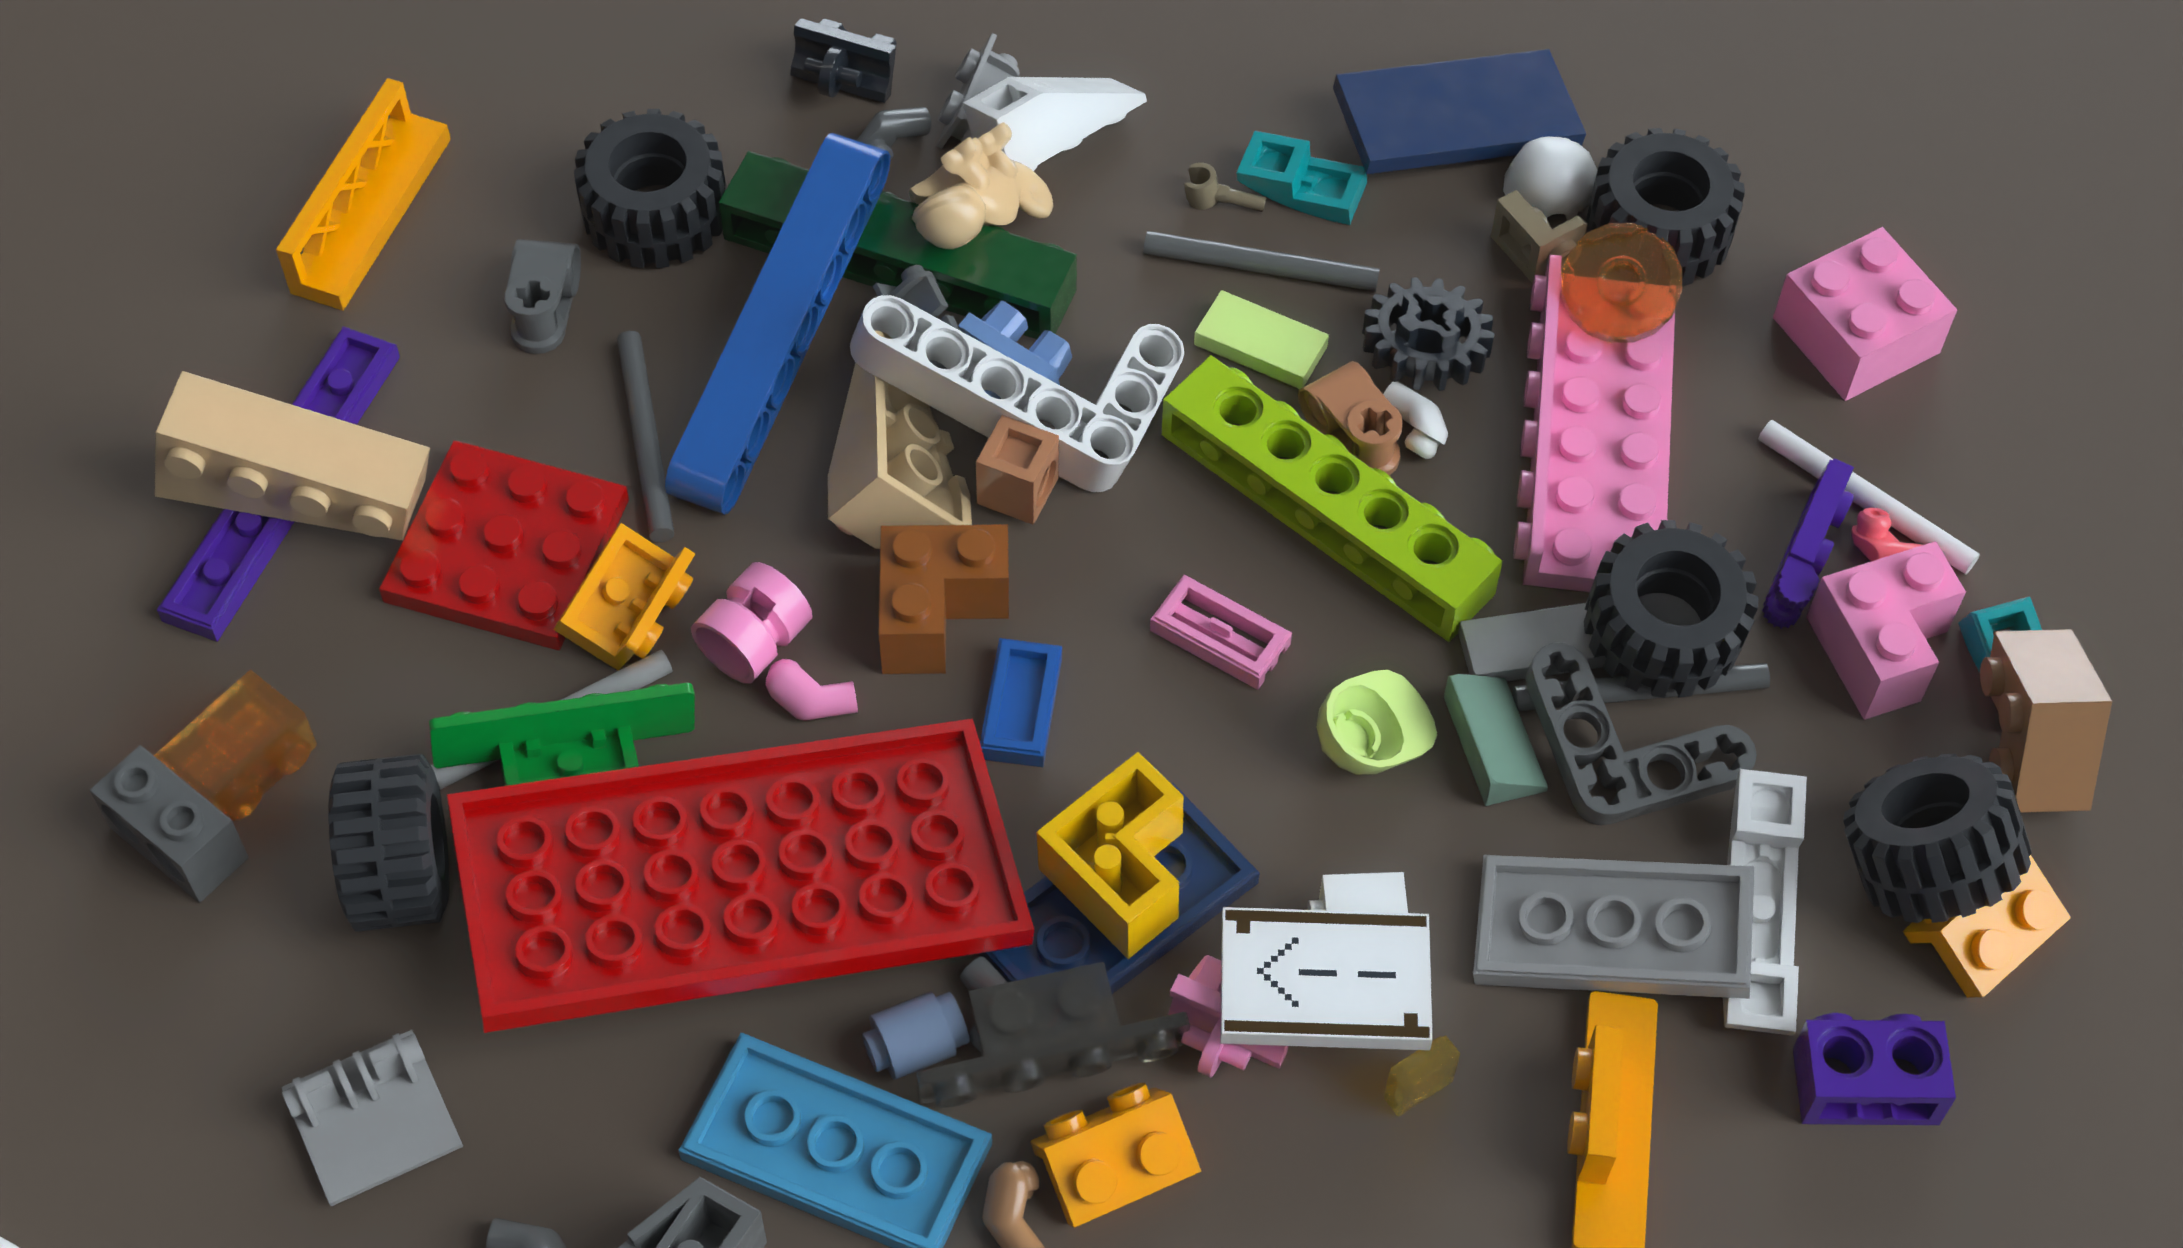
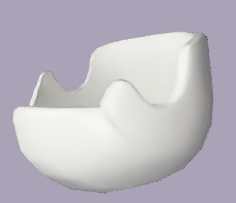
M1540 137L1526 143L1514 158L1505 173L1503 192L1507 195L1517 190L1532 207L1540 209L1546 218L1554 214H1565L1566 219L1570 220L1577 215L1578 211L1581 212L1590 204L1597 168L1590 153L1579 143L1561 137Z

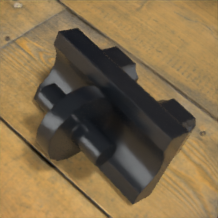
M800 18L794 25L795 51L790 70L791 76L818 83L819 93L832 98L837 95L839 90L883 103L891 96L897 46L894 38L877 33L870 38L848 32L842 23L825 18L819 23Z

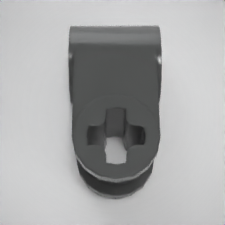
M525 239L516 240L511 258V271L504 295L506 308L513 315L511 322L512 340L522 351L532 354L546 353L554 350L562 343L565 337L573 297L577 294L580 282L581 253L578 244Z

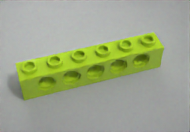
M1210 355L1163 399L1162 436L1446 641L1450 642L1458 634L1460 621L1471 620L1495 595L1503 561L1495 556L1493 550L1485 542L1477 538L1468 537L1447 522L1434 506L1428 503H1420L1396 486L1393 479L1387 473L1380 469L1369 467L1349 453L1344 444L1336 437L1321 433L1301 419L1295 409L1283 401H1276L1257 388L1241 370L1233 367L1229 368ZM1278 457H1286V458H1289V459H1288V460H1284V459H1280V458H1278ZM1325 491H1334L1340 494H1330ZM1374 525H1381V526H1385V527H1387V528H1389V529H1379V528H1376V527H1373V526H1374ZM1421 560H1431L1438 564H1427Z

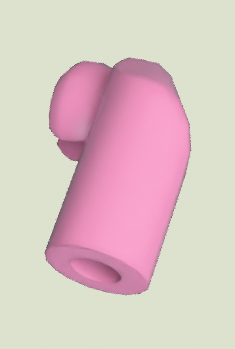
M790 659L776 661L768 670L766 687L771 698L796 719L807 721L858 713L853 681L820 686L797 662Z

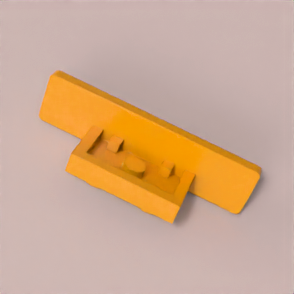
M1594 991L1588 999L1585 1048H1576L1572 1071V1089L1582 1090L1580 1112L1573 1111L1571 1114L1567 1142L1568 1154L1577 1155L1572 1248H1645L1658 1003L1651 998Z

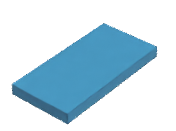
M741 1032L679 1149V1155L682 1161L891 1248H943L992 1146V1134Z

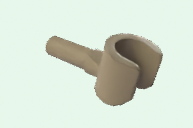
M1194 163L1189 167L1191 183H1184L1186 199L1193 208L1206 210L1213 207L1217 202H1228L1263 212L1266 197L1218 184L1216 171L1210 164Z

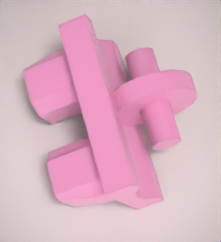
M1206 955L1190 974L1189 978L1178 974L1170 990V996L1173 999L1168 1013V1020L1186 1027L1181 1043L1202 1052L1198 1065L1199 1073L1211 1078L1217 1071L1221 1061L1244 1071L1250 1057L1280 1069L1288 1052V1046L1220 1044L1221 960Z

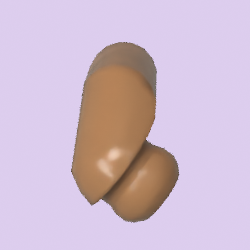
M1024 1161L1015 1163L1004 1162L989 1177L982 1219L985 1227L1001 1248H1045L1023 1218L1027 1199L1033 1196V1190L1039 1188V1177L1035 1168Z

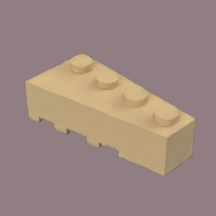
M182 371L156 430L155 497L403 541L425 482L430 447Z

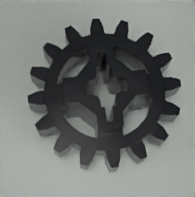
M1417 277L1411 278L1410 289L1406 290L1393 282L1389 284L1387 297L1375 294L1372 298L1371 309H1366L1362 329V334H1364L1363 351L1374 353L1372 366L1375 369L1387 366L1392 368L1391 381L1397 382L1404 376L1412 378L1413 389L1420 390L1425 380L1433 381L1435 387L1439 391H1443L1449 378L1454 379L1463 386L1468 383L1470 371L1479 374L1483 372L1486 358H1490L1495 335V333L1491 332L1494 319L1492 315L1481 314L1484 302L1480 298L1470 301L1464 300L1466 288L1461 285L1454 288L1451 292L1443 290V280L1438 278L1435 279L1432 287H1423L1422 282ZM1395 323L1397 325L1396 330L1391 331L1390 327ZM1464 336L1466 341L1461 344L1459 338Z

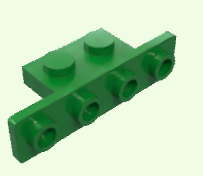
M688 682L673 685L656 684L644 689L608 694L592 693L580 698L544 703L528 702L516 707L473 713L458 712L450 716L432 718L429 720V733L433 766L435 768H446L500 760L505 786L639 767L633 740L689 733L695 729V693L693 685Z

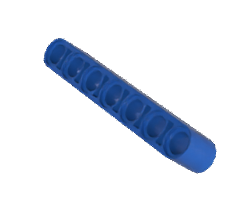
M830 133L824 139L671 459L665 479V490L668 495L724 515L734 508L882 193L891 161L890 153L887 150L835 133Z

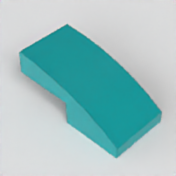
M1254 131L1236 172L1237 181L1275 202L1312 216L1350 225L1367 184V174L1363 166L1311 157L1310 141Z

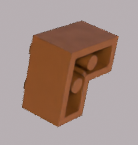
M1008 524L881 526L879 642L882 674H946V619H1009Z

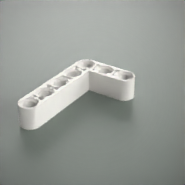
M881 295L868 302L850 343L853 359L865 371L988 438L1001 415L1059 435V477L1090 492H1104L1112 488L1118 481L1140 444L1184 356L1183 343L1179 336L1170 328L1160 324H1148L1139 328L1118 361L1096 404H1093L907 301L892 295ZM875 331L887 333L892 339L881 337ZM1143 359L1151 361L1155 366L1148 364ZM929 360L937 361L944 365L947 369L938 368L934 366ZM984 390L996 393L1001 399L989 396ZM1118 403L1126 405L1132 412L1124 410ZM1039 420L1049 422L1055 429L1045 427ZM1093 449L1102 451L1109 459L1100 457Z

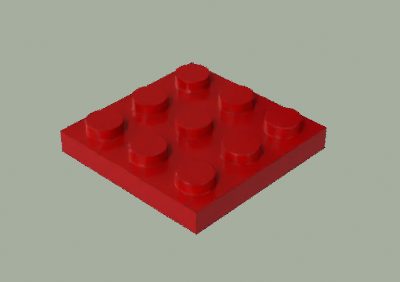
M453 440L379 588L382 600L387 604L560 651L566 637L553 629L611 535L616 530L629 502L627 486Z

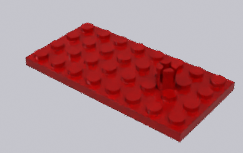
M973 718L447 794L449 817L484 1033L1033 944V922Z

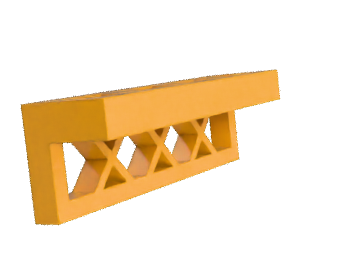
M390 78L386 79L276 248L290 294L344 311L450 142L451 138L447 124L410 112L403 82Z

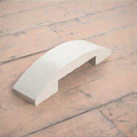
M1740 769L1737 774L1727 865L1754 866L1750 999L1723 997L1724 1026L1726 1028L1792 1036L1796 1032L1799 966H1794L1798 852L1799 846L1804 840L1806 776Z

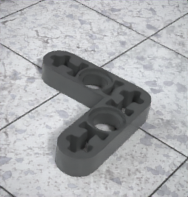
M1562 642L1550 643L1537 652L1528 668L1526 675L1527 689L1568 794L1578 814L1590 823L1597 825L1614 824L1731 790L1736 787L1739 770H1751L1755 765L1757 756L1755 744L1747 733L1740 728L1730 725L1714 726L1624 752L1588 661L1581 651L1572 645ZM1552 663H1554L1559 672L1569 671L1571 674L1565 685V693L1569 704L1560 710L1555 708L1559 707L1564 698L1561 685L1557 679L1551 678L1546 680L1544 677ZM1571 719H1582L1589 722L1597 732V743L1590 748L1574 746L1564 735V723ZM1717 745H1719L1724 754L1734 753L1737 757L1730 770H1728L1724 762H1715L1704 765L1697 775L1695 764L1709 759ZM1602 756L1606 759L1601 762L1596 770L1601 784L1604 788L1615 787L1618 791L1611 805H1607L1606 800L1602 796L1592 798L1590 791L1597 782V777L1591 763L1597 761ZM1656 760H1664L1673 764L1680 773V786L1673 790H1664L1655 786L1648 777V764ZM1578 766H1585L1583 769L1578 768Z

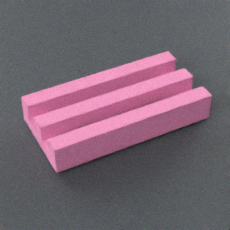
M1185 574L1150 620L1151 632L1257 690L1264 683L1267 671H1272L1278 663L1280 653H1285L1291 645L1292 632ZM1185 599L1268 645L1266 648H1263L1235 633L1230 625L1215 617L1210 619L1181 602Z

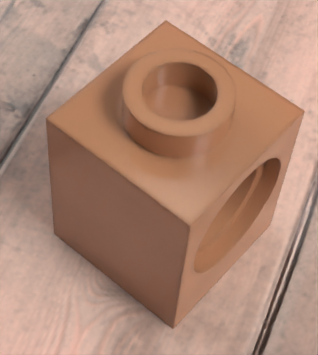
M1001 415L976 460L977 504L1034 525L1059 478V435Z

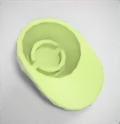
M1390 670L1372 671L1343 681L1328 694L1319 708L1316 728L1322 751L1338 767L1357 775L1378 774L1417 759L1433 747L1437 737L1434 719L1423 698L1404 676Z

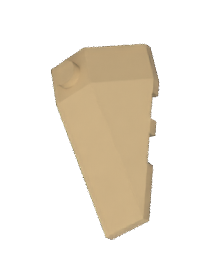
M875 331L881 337L892 339L887 333ZM856 363L828 473V519L845 534L854 535L875 549H880L881 526L972 525L970 493L965 478L958 475L953 476L946 456L954 449L949 432L939 430L928 404L865 371Z

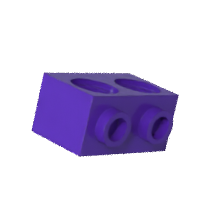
M1829 1013L1820 1015L1813 1020H1806L1793 1046L1802 1124L1940 1125L1956 1099L1945 1021H1922L1919 1016L1913 1014H1895L1882 1020H1853L1847 1014ZM1833 1058L1840 1060L1847 1065L1851 1074H1842L1834 1071L1827 1065L1824 1059ZM1893 1059L1909 1061L1917 1068L1920 1074L1914 1075L1904 1072L1896 1065Z

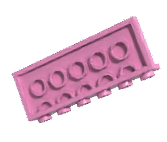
M1549 255L1545 276L1534 275L1530 310L1540 311L1541 314L1540 323L1531 322L1527 358L1538 360L1537 371H1528L1524 407L1534 408V421H1524L1520 449L1521 457L1531 458L1530 471L1521 470L1517 494V507L1528 508L1527 522L1517 523L1513 558L1524 560L1523 585L1590 592L1600 562L1606 551L1611 552L1616 539L1624 533L1632 537L1635 527L1645 523H1649L1653 530H1658L1661 520H1667L1676 288L1561 276L1562 256Z

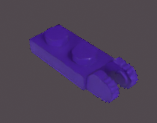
M1835 458L1829 460L1811 490L1767 593L1766 600L1763 603L1762 611L1765 614L1763 617L1767 618V623H1772L1773 627L1779 626L1782 629L1783 627L1789 628L1790 625L1794 626L1801 616L1804 607L1810 602L1820 581L1818 576L1834 546L1833 541L1824 538L1829 525L1839 528L1853 501L1854 494L1845 491L1854 467Z

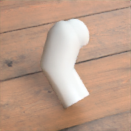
M1393 381L1383 395L1399 410L1402 420L1414 427L1405 439V446L1421 457L1431 459L1436 454L1439 444L1445 445L1448 437V431L1438 406L1402 383Z

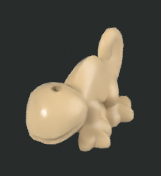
M1002 122L978 139L976 137L973 139L971 137L966 138L940 158L943 165L934 174L909 189L911 201L919 204L912 216L916 229L927 241L936 247L943 249L958 248L974 239L984 224L1007 225L1012 223L1016 219L1019 207L1026 214L1039 219L1048 218L1052 212L1053 199L1047 184L1032 169L1010 159L1002 151L1012 137V131L1008 124Z

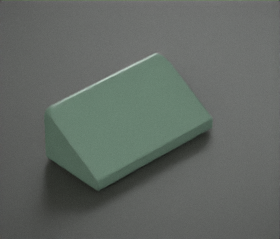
M1467 674L1448 676L1444 700L1485 806L1547 792L1548 785L1506 679Z

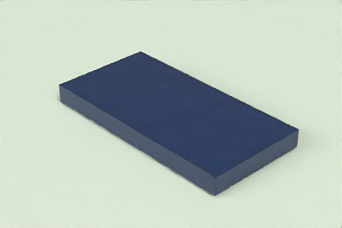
M1549 49L1336 74L1333 85L1335 96L1366 174L1514 156L1519 153L1526 143L1540 137L1567 138L1582 146L1586 136V131Z
M1174 783L1172 785L1184 796L1183 834L1154 857L1179 881V918L1131 958L1127 959L1045 876L1024 892L1034 926L1033 944L978 953L981 957H985L1019 994L1022 1003L1053 1038H1056L1223 910V907H1228L1259 883L1260 872Z

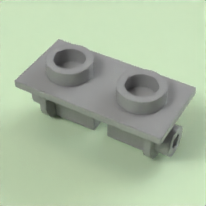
M992 33L979 52L970 48L965 55L955 76V79L963 82L960 92L954 89L951 91L937 119L945 124L937 147L942 149L950 136L959 139L961 142L968 137L972 139L963 102L1007 77H1019L1018 63L1013 56L1005 53L997 54L991 51L997 37L996 34Z

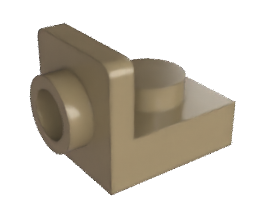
M1515 190L1497 200L1490 237L1533 284L1534 275L1545 276L1549 255L1562 256L1561 273L1570 269L1578 261L1582 252L1581 249L1587 224L1580 216H1576L1552 229L1544 213L1537 207H1532Z

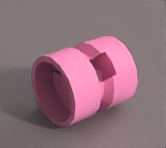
M761 562L752 563L729 586L726 591L727 599H717L691 627L692 637L707 659L723 673L742 683H752L778 655L777 646H787L813 618L812 609L797 586L785 575Z

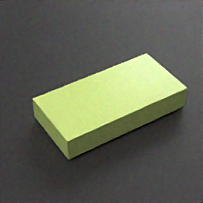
M1221 290L1195 331L1194 345L1301 389L1305 386L1327 349L1329 334Z

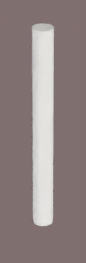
M1770 420L1758 438L1759 441L1818 479L1829 460H1833L1774 420ZM1852 471L1845 491L1854 494L1853 502L1864 509L1872 507L1886 511L1891 519V527L1918 544L1925 545L1936 541L1949 564L1965 575L1972 569L1980 556L1978 552Z

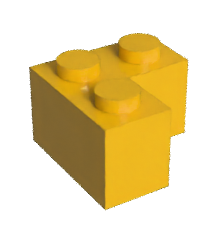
M1139 752L1135 753L1036 832L1039 870L1127 959L1131 958L1179 918V881L1154 856L1183 834L1184 796Z

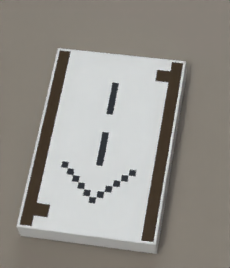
M1223 907L1220 1044L1430 1050L1432 1044L1429 914Z

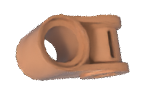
M1351 361L1299 389V405L1311 426L1323 434L1336 437L1344 444L1349 453L1369 467L1380 469L1389 476L1396 471L1400 463V447L1396 441L1402 432V416L1399 410L1374 385L1369 374L1359 363Z

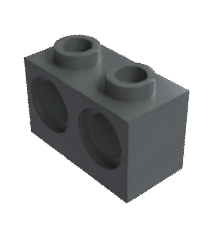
M141 745L90 789L108 826L199 903L249 858L233 821Z

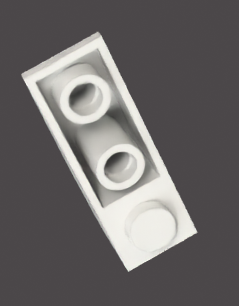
M1007 77L963 102L972 139L975 137L978 139L1000 123L1005 122L1012 131V137L1002 151L1010 159L1018 161L1034 171L1038 164L1061 151L1078 146L1083 138L1105 125L1121 121L1129 111L1147 102L1145 93L1112 78Z

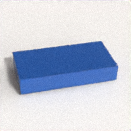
M999 638L980 740L985 760L1044 767L1062 662V646Z

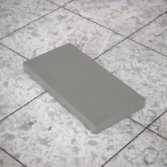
M1483 855L1473 971L1475 985L1750 999L1754 866Z

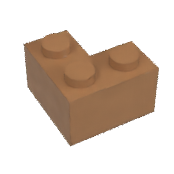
M2072 629L1995 631L1991 656L1985 657L1982 660L1980 668L1982 691L1985 696H1991L1998 710L2002 729L1999 748L1991 750L1989 762H1993L2001 767L2002 774L2008 775L2020 813L2091 811L2112 705L2109 694Z

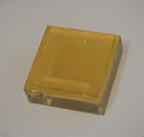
M1446 1035L1437 1037L1432 1041L1430 1050H1417L1390 1068L1384 1096L1385 1101L1395 1114L1400 1117L1453 1082L1461 1053Z

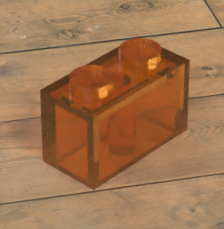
M250 669L154 756L234 822L236 819H242L252 813L260 803L262 796L284 775L292 774L300 769L307 761L311 751L317 746L305 713Z

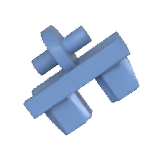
M1003 300L996 304L982 319L969 312L958 325L961 332L1060 385L1059 378L1072 359L1068 342L1051 331L1044 330L1029 350L1018 344L1017 341L1028 329L1026 318L1017 309ZM984 390L989 396L996 399L1000 398L996 393Z

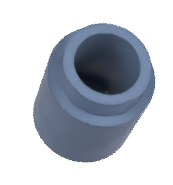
M930 991L869 1016L872 1030L862 1033L866 1052L875 1071L879 1072L887 1068L894 1080L956 1056L957 1047L969 1043V1035L964 1018L951 992L935 997L933 992Z

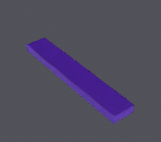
M343 326L292 405L357 425L398 362L400 355L397 345ZM223 509L158 607L157 612L161 621L218 642L295 521Z

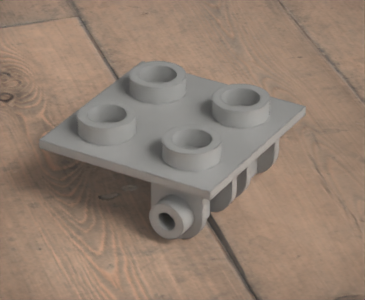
M412 1030L401 1035L399 1033L392 1035V1039L362 1052L358 1050L352 1053L353 1056L342 1061L339 1059L333 1061V1065L301 1079L297 1077L293 1079L292 1083L281 1087L283 1097L292 1117L295 1119L330 1206L336 1205L463 1147L418 1040Z

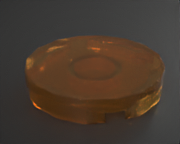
M1609 223L1587 232L1576 243V246L1570 251L1562 267L1561 299L1570 319L1587 335L1608 343H1634L1656 334L1673 317L1682 294V267L1673 247L1662 237L1659 239L1655 234L1647 232L1648 228L1634 223Z

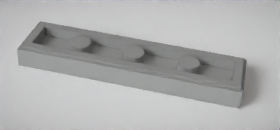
M1651 593L1639 597L1645 609L1665 623L1687 626L1701 622L1695 610L1687 602L1676 596L1665 593ZM1586 603L1460 621L1458 635L1469 675L1505 678L1506 681L1526 679L1528 668L1534 656L1542 647L1550 643L1562 642L1574 646L1582 652L1588 661L1590 669L1602 668L1606 657L1594 658L1589 648L1592 635L1585 634L1583 623L1587 610H1585ZM1552 663L1544 676L1568 673L1569 671L1559 672L1554 663Z

